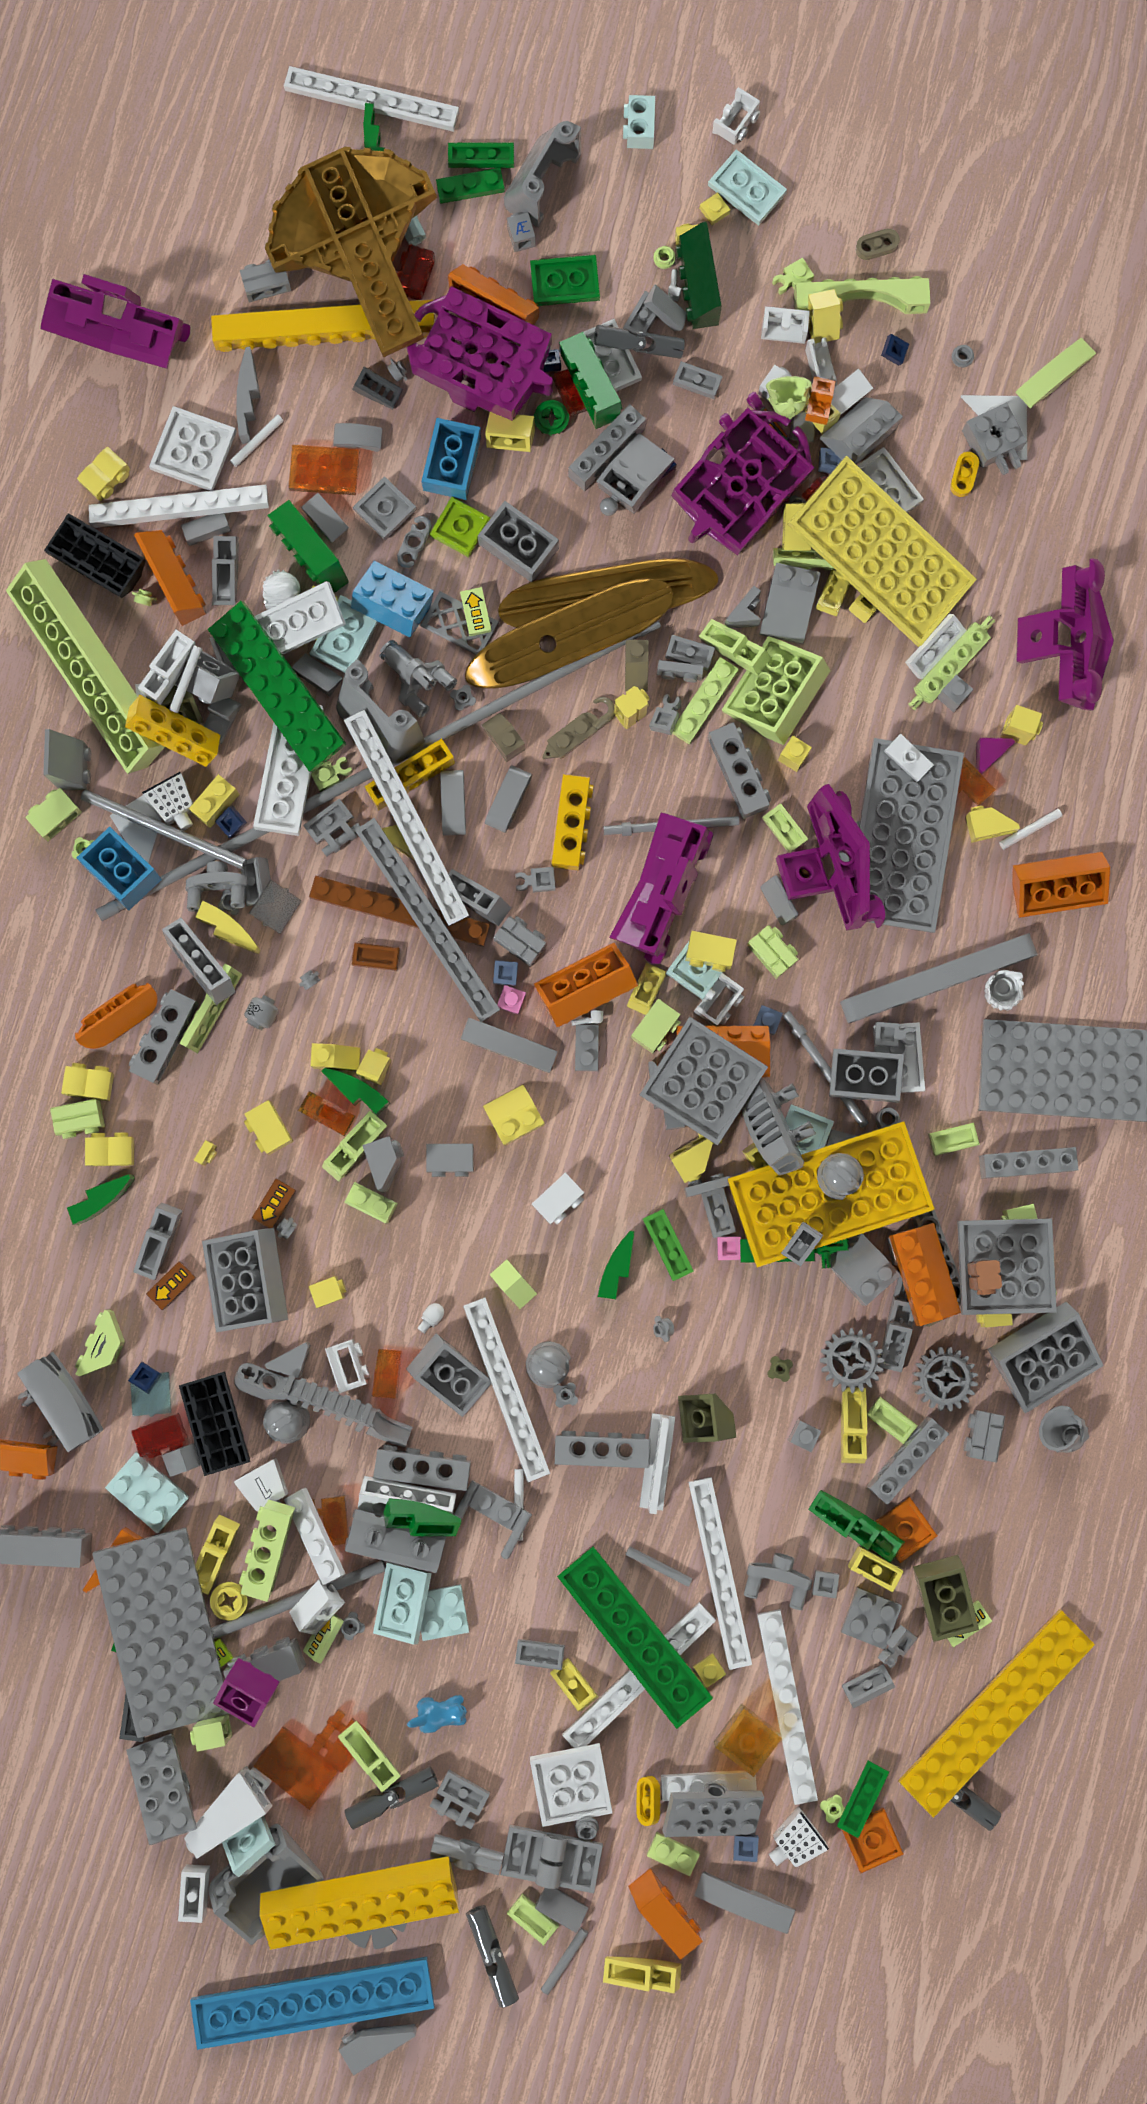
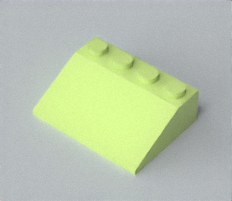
M768 636L762 647L766 649L771 659L758 676L746 670L722 708V711L762 736L784 745L831 670L823 657Z

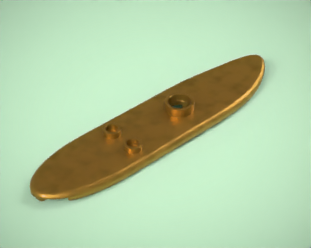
M680 558L646 560L539 579L516 588L502 600L498 613L502 621L517 628L606 588L637 579H656L667 583L673 592V599L668 608L671 609L699 599L712 591L718 583V575L711 567L703 563Z
M637 579L623 582L519 626L492 641L470 661L465 671V679L470 685L479 688L496 689L510 687L531 681L641 633L657 622L671 605L673 599L672 589L667 583L660 580ZM550 635L555 639L556 647L553 651L544 652L541 650L539 643L543 636Z

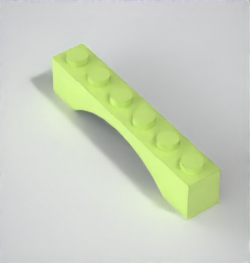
M920 276L910 279L892 277L888 280L869 278L861 281H856V279H846L844 281L827 279L822 282L804 280L796 283L794 290L795 310L808 311L809 294L835 289L837 297L842 299V302L855 299H872L887 303L904 314L927 313L930 306L929 278H922Z

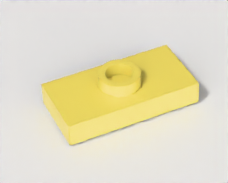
M831 570L816 606L817 610L836 617L850 586V583L838 571Z

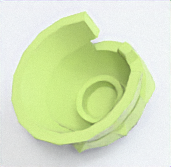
M797 376L780 377L769 381L766 384V389L769 394L768 400L773 406L774 411L789 419L800 414L810 397L808 393L811 382L809 379Z

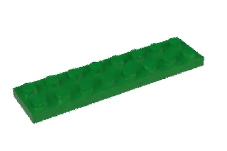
M238 602L207 629L309 772L313 773L347 745L245 602Z
M594 1546L557 1576L676 1729L714 1698Z

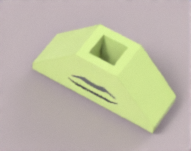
M110 1309L104 1310L103 1313L100 1312L95 1321L97 1328L94 1334H90L87 1338L85 1346L88 1348L84 1356L81 1355L76 1363L75 1368L78 1370L75 1375L84 1376L116 1363L125 1340L114 1311Z

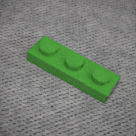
M664 1209L643 1218L642 1220L672 1281L694 1272Z

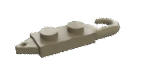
M606 697L595 699L593 701L595 704L603 702L608 706L607 713L599 719L588 712L579 715L547 740L548 745L543 754V759H562L597 733L599 729L610 722L615 716L613 701Z

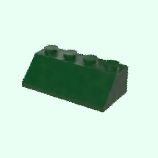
M705 221L680 235L679 244L675 245L676 258L681 259L682 265L679 266L680 280L684 279L685 287H682L684 301L688 300L689 308H686L687 321H691L692 329L718 326L722 307L708 224Z

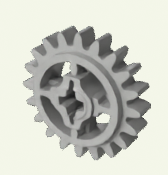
M850 1328L849 1335H846L842 1329L840 1331V1338L832 1334L833 1343L825 1341L829 1349H821V1353L827 1357L821 1358L820 1363L827 1364V1366L823 1367L821 1371L824 1373L829 1372L825 1378L826 1381L834 1379L833 1387L835 1388L841 1384L842 1392L847 1387H850L852 1394L855 1392V1387H859V1390L864 1392V1384L872 1388L870 1380L879 1381V1377L875 1372H883V1369L878 1364H882L885 1361L877 1356L881 1355L883 1350H875L878 1341L870 1343L871 1334L863 1338V1331L861 1329L857 1335H854L853 1328ZM846 1343H853L846 1352L836 1351ZM861 1346H864L870 1353L871 1362L861 1357ZM852 1355L856 1356V1361L859 1363L849 1366L848 1361L845 1359H850ZM833 1360L839 1361L844 1366L843 1377L834 1369ZM857 1370L868 1371L861 1378L851 1379Z
M938 1347L937 1354L930 1349V1357L921 1355L924 1363L915 1364L920 1368V1371L912 1373L914 1376L919 1377L918 1380L912 1382L913 1385L920 1386L915 1393H924L921 1401L927 1402L930 1399L929 1407L933 1408L938 1404V1411H943L945 1405L948 1411H952L953 1404L960 1409L961 1400L969 1403V1399L966 1397L967 1394L975 1395L970 1387L978 1386V1383L971 1380L978 1376L977 1373L970 1372L975 1365L966 1364L969 1356L960 1358V1350L952 1354V1347H947L945 1353L942 1347ZM943 1360V1364L938 1371L929 1372L936 1362ZM952 1362L958 1365L963 1378L955 1375ZM946 1374L947 1377L955 1381L945 1382L944 1384L943 1381L935 1377L945 1376ZM927 1380L936 1384L938 1397L930 1390ZM961 1386L955 1395L947 1398V1394L952 1387Z

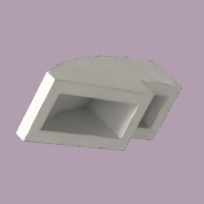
M175 630L149 665L151 670L138 686L140 692L161 705L185 667L195 642L178 630Z

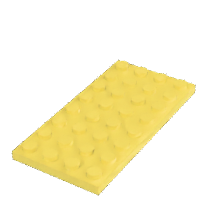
M848 456L842 459L787 524L918 647L922 646L977 580Z

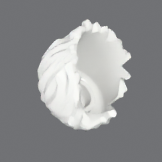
M279 569L277 572L273 571V574L266 577V580L263 581V598L267 610L299 595L301 592L298 580L284 570L281 572Z
M1001 970L990 976L985 984L984 996L994 1009L1008 1011L1013 1006H1017L1020 1000L1024 999L1022 973Z

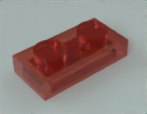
M568 369L554 373L552 376L553 382L569 416L586 412L587 410Z

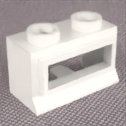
M738 87L732 104H726L724 107L722 118L714 120L712 133L721 136L733 145H735L738 139L742 141L748 132L747 126L750 122L754 124L760 115V101ZM742 108L748 113L734 131L729 128V125Z
M765 306L761 339L805 344L810 311Z
M721 973L694 1013L713 1026H718L719 1023L724 1026L731 1016L728 1011L732 1005L737 1008L744 998L741 994L744 988ZM724 987H727L734 994L717 1018L713 1019L706 1012Z
M354 1339L325 1349L340 1393L368 1384L367 1379L370 1378L367 1365L362 1366L360 1356H363L359 1342L355 1343ZM347 1347L359 1380L350 1384L347 1382L338 1354V1350Z

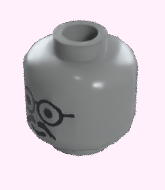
M265 995L262 998H252L244 1013V1016L247 1018L246 1023L261 1031L263 1028H270L279 1012L277 1007L274 1006L275 1001Z

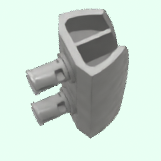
M761 1077L741 1110L749 1134L759 1153L778 1175H783L803 1167L804 1160L797 1147L798 1143L812 1135H816V1132L812 1129L813 1126L810 1121L792 1131L789 1129L781 1111V1105L799 1097L795 1086L790 1084L774 1093L771 1086Z
M54 1352L50 1353L46 1358L42 1357L39 1360H35L17 1373L27 1390L18 1395V1400L26 1396L28 1397L22 1404L24 1407L30 1406L35 1401L52 1427L51 1430L43 1435V1439L51 1435L53 1436L47 1445L53 1446L60 1440L66 1451L70 1452L103 1431L99 1420L84 1395Z
M358 1509L354 1510L352 1514L353 1522L351 1527H349V1537L346 1538L345 1542L346 1552L437 1573L446 1536H410L409 1528H386L384 1516L376 1517L374 1513Z

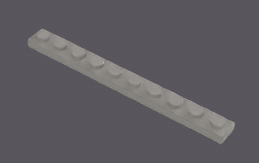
M373 818L356 829V833L480 1022L501 1010L377 820Z

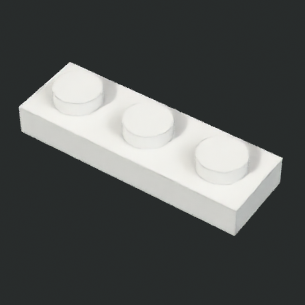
M949 614L905 663L917 678L923 679L967 630L954 614Z

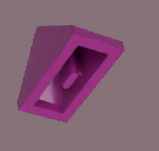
M980 738L976 743V775L980 777L1012 747L1015 741L1011 738Z

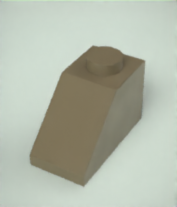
M626 640L625 691H628L633 686L638 687L639 690L648 691L649 640Z
M498 713L482 724L483 729L506 762L525 751V743L512 724L501 713Z

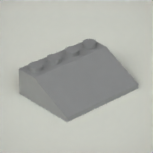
M274 1228L254 1230L202 1241L216 1332L288 1320Z
M1067 1302L1056 1307V1313H1046L987 1349L1024 1413L1029 1412L1104 1366L1079 1313Z

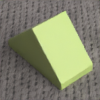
M507 1259L490 1274L519 1309L537 1295L534 1289Z

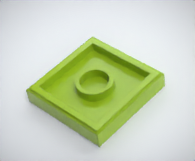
M451 497L430 532V537L469 558L478 543L479 533L491 517Z

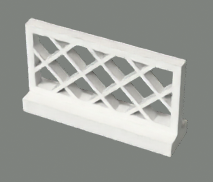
M652 1413L649 1439H651L650 1467L644 1468L639 1505L641 1508H648L650 1514H657V1510L663 1511L675 1416Z

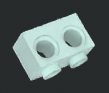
M629 95V103L624 104V118H628V125H623V139H627V148L653 149L655 96ZM641 110L643 113H636L635 111ZM635 131H641V132H643V133H642V134H636V133H634V132H635Z

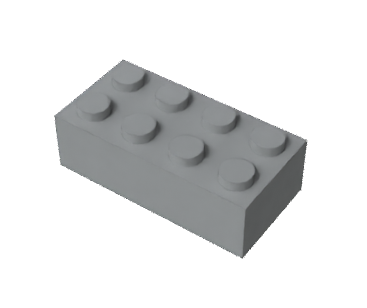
M1 1525L0 1564L80 1568L90 1562L92 1533H85V1529L74 1528L71 1531L62 1532V1528L49 1527L47 1530L38 1531L39 1527L25 1526L24 1529L16 1530L14 1525Z

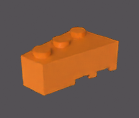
M651 1868L628 1886L639 1912L680 1960L703 1942L699 1934L701 1928L694 1918H688V1913L680 1902L677 1903L671 1891L666 1885L662 1884Z

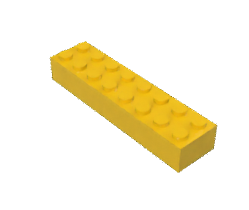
M449 1856L260 1893V1919L270 1950L459 1913L458 1890Z

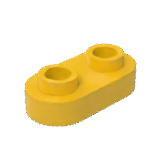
M972 452L960 454L956 461L950 489L957 497L969 495L974 486L979 459ZM968 463L970 468H965L963 464ZM963 484L965 488L960 489L957 485Z
M653 1776L642 1777L637 1782L636 1813L639 1822L643 1826L655 1825L660 1819V1784Z

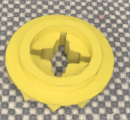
M231 1581L225 1582L213 1590L210 1597V1606L218 1618L234 1620L245 1612L248 1599L246 1595L241 1594L242 1587L240 1584ZM226 1594L229 1597L237 1596L233 1602V1608L229 1604L220 1605L226 1599Z

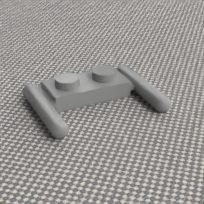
M472 1480L454 1515L462 1520L468 1506L507 1529L512 1530L513 1532L501 1553L503 1559H509L532 1514Z

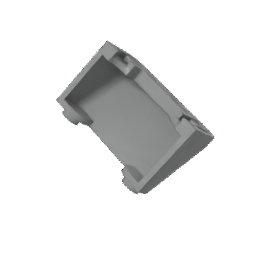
M563 121L537 139L505 193L504 206L506 210L512 214L528 212L531 224L539 227L544 219L543 213L540 212V199L544 193V184L541 179L551 163L560 168L564 162L569 160L576 164L581 156L580 126L569 121Z
M357 659L346 669L336 710L343 720L365 710L392 765L396 766L423 744L425 739L418 721L408 711L398 710L388 717L372 701L369 693L374 688L373 684L368 680L366 667Z
M279 1824L272 1825L269 1828L275 1846L255 1862L250 1869L238 1877L232 1872L229 1864L209 1885L208 1892L214 1914L250 1945H253L265 1935L260 1919V1893L324 1880L322 1872Z

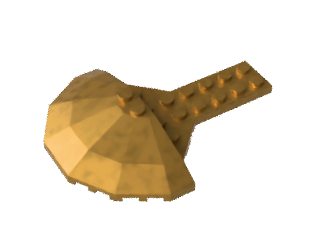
M346 146L300 167L297 171L298 176L292 184L286 186V192L279 201H275L272 207L273 216L271 223H269L268 242L265 244V250L275 273L310 268L352 282L383 357L425 339L393 266V261L411 219L421 213L437 198L427 172L414 167L408 160L401 159L390 149H384V151H372L371 148L355 150Z

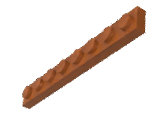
M315 875L309 895L310 899L419 929L400 899ZM435 909L454 939L484 947L490 924L465 917L448 926L441 910Z

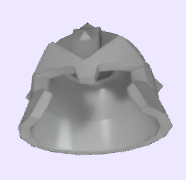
M837 1153L828 1156L822 1161L818 1168L817 1180L819 1187L827 1196L843 1200L845 1195H850L858 1190L863 1181L864 1173L862 1166L854 1157L848 1154Z
M551 1341L541 1342L529 1352L526 1359V1372L531 1381L536 1385L544 1388H554L566 1378L569 1372L571 1356L567 1349L558 1343Z
M288 1399L274 1400L267 1407L263 1425L268 1435L274 1441H280L282 1444L294 1443L307 1433L310 1425V1415L306 1408L301 1407L303 1403L299 1400L295 1406L290 1404L291 1401Z
M1058 1406L1048 1411L1041 1420L1039 1438L1042 1444L1049 1450H1054L1057 1453H1069L1080 1449L1084 1442L1089 1439V1428L1086 1427L1085 1420L1074 1415L1070 1407Z

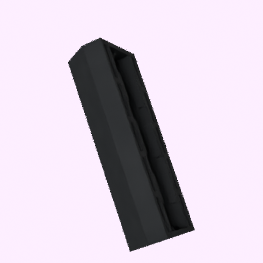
M69 513L44 549L48 555L120 598H123L134 589L142 576L146 562L140 555Z
M221 1372L179 1385L204 1476L251 1462L226 1373Z

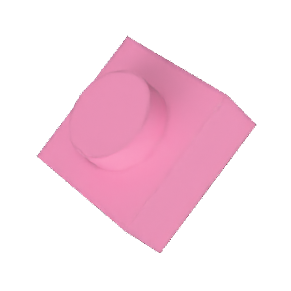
M504 985L497 1005L500 1009L518 1015L526 992Z
M717 1237L718 1260H740L741 1237Z

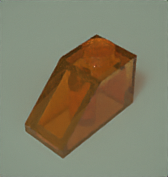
M311 1091L307 1093L298 1110L343 1136L346 1135L356 1117Z
M378 1349L372 1397L393 1399L398 1397L402 1351Z

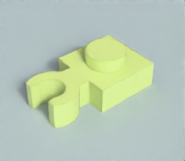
M801 258L785 267L783 270L784 275L775 276L772 284L782 283L784 285L778 290L779 295L787 291L789 286H792L795 290L796 283L804 280L812 281L814 274L805 260Z
M346 757L339 758L334 766L331 765L330 761H327L313 773L311 772L320 792L339 783L338 776H347L353 772L351 767L346 770L341 769V765L347 762Z

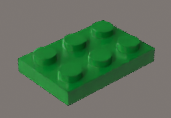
M596 255L530 260L533 300L537 306L600 301Z

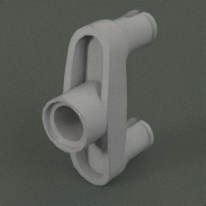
M209 862L207 864V873L195 875L186 880L185 890L188 892L187 909L191 912H198L201 905V892L231 889L230 905L233 908H244L245 889L248 885V878L239 873L227 872L228 865L224 862Z
M775 1553L772 1564L749 1563L744 1596L757 1599L761 1581L767 1578L793 1585L794 1589L789 1606L796 1610H803L807 1591L811 1588L812 1579L792 1569L795 1560L793 1557Z

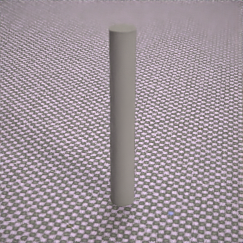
M630 1546L627 1549L625 1555L689 1587L692 1581L691 1577Z
M580 1928L542 1986L541 1991L546 1995H549L589 1934L584 1928Z

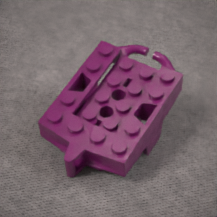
M452 286L447 295L424 304L414 314L417 322H421L422 318L428 313H435L438 317L424 344L414 343L406 347L412 374L447 391L453 403L472 412H475L477 406L513 421L533 392L547 396L553 393V380L543 371L552 345L551 333ZM448 311H451V312H453V313H455V314H457V315H459V316H461V317H463V318H465V319H468V320H470V321H472V322H474V323L480 325L482 328L477 327V326H475V325H473V324H471V323H469V322H467V321H465V320H463V319H461V318H458V317H456V316H454V315L448 313ZM455 339L462 342L461 345L455 343ZM507 339H510V340H512V341H514V342L520 344L521 346L515 345V344H513V343L507 341ZM470 349L477 350L475 354L467 353ZM492 358L497 360L494 364H490L487 361ZM504 362L509 364L510 367L504 366ZM465 380L475 385V389L467 385H464L461 382Z
M747 407L725 432L722 431L706 448L701 459L674 488L671 495L695 523L688 537L690 543H695L705 535H709L738 556L809 477L814 467L812 466L809 442L804 431L797 426L792 432L799 441V445L795 449L769 425L772 422H780L787 427L792 421L791 419L781 416L775 411L750 410ZM718 450H720L724 457L720 465L709 461ZM762 457L765 458L763 463L760 460ZM746 468L754 469L756 475H749L746 472ZM731 485H739L741 487V491H733ZM725 498L729 500L726 504L723 501ZM765 498L775 501L767 513L761 504Z

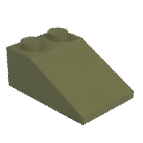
M958 1555L913 1566L933 1642L979 1630L965 1568Z

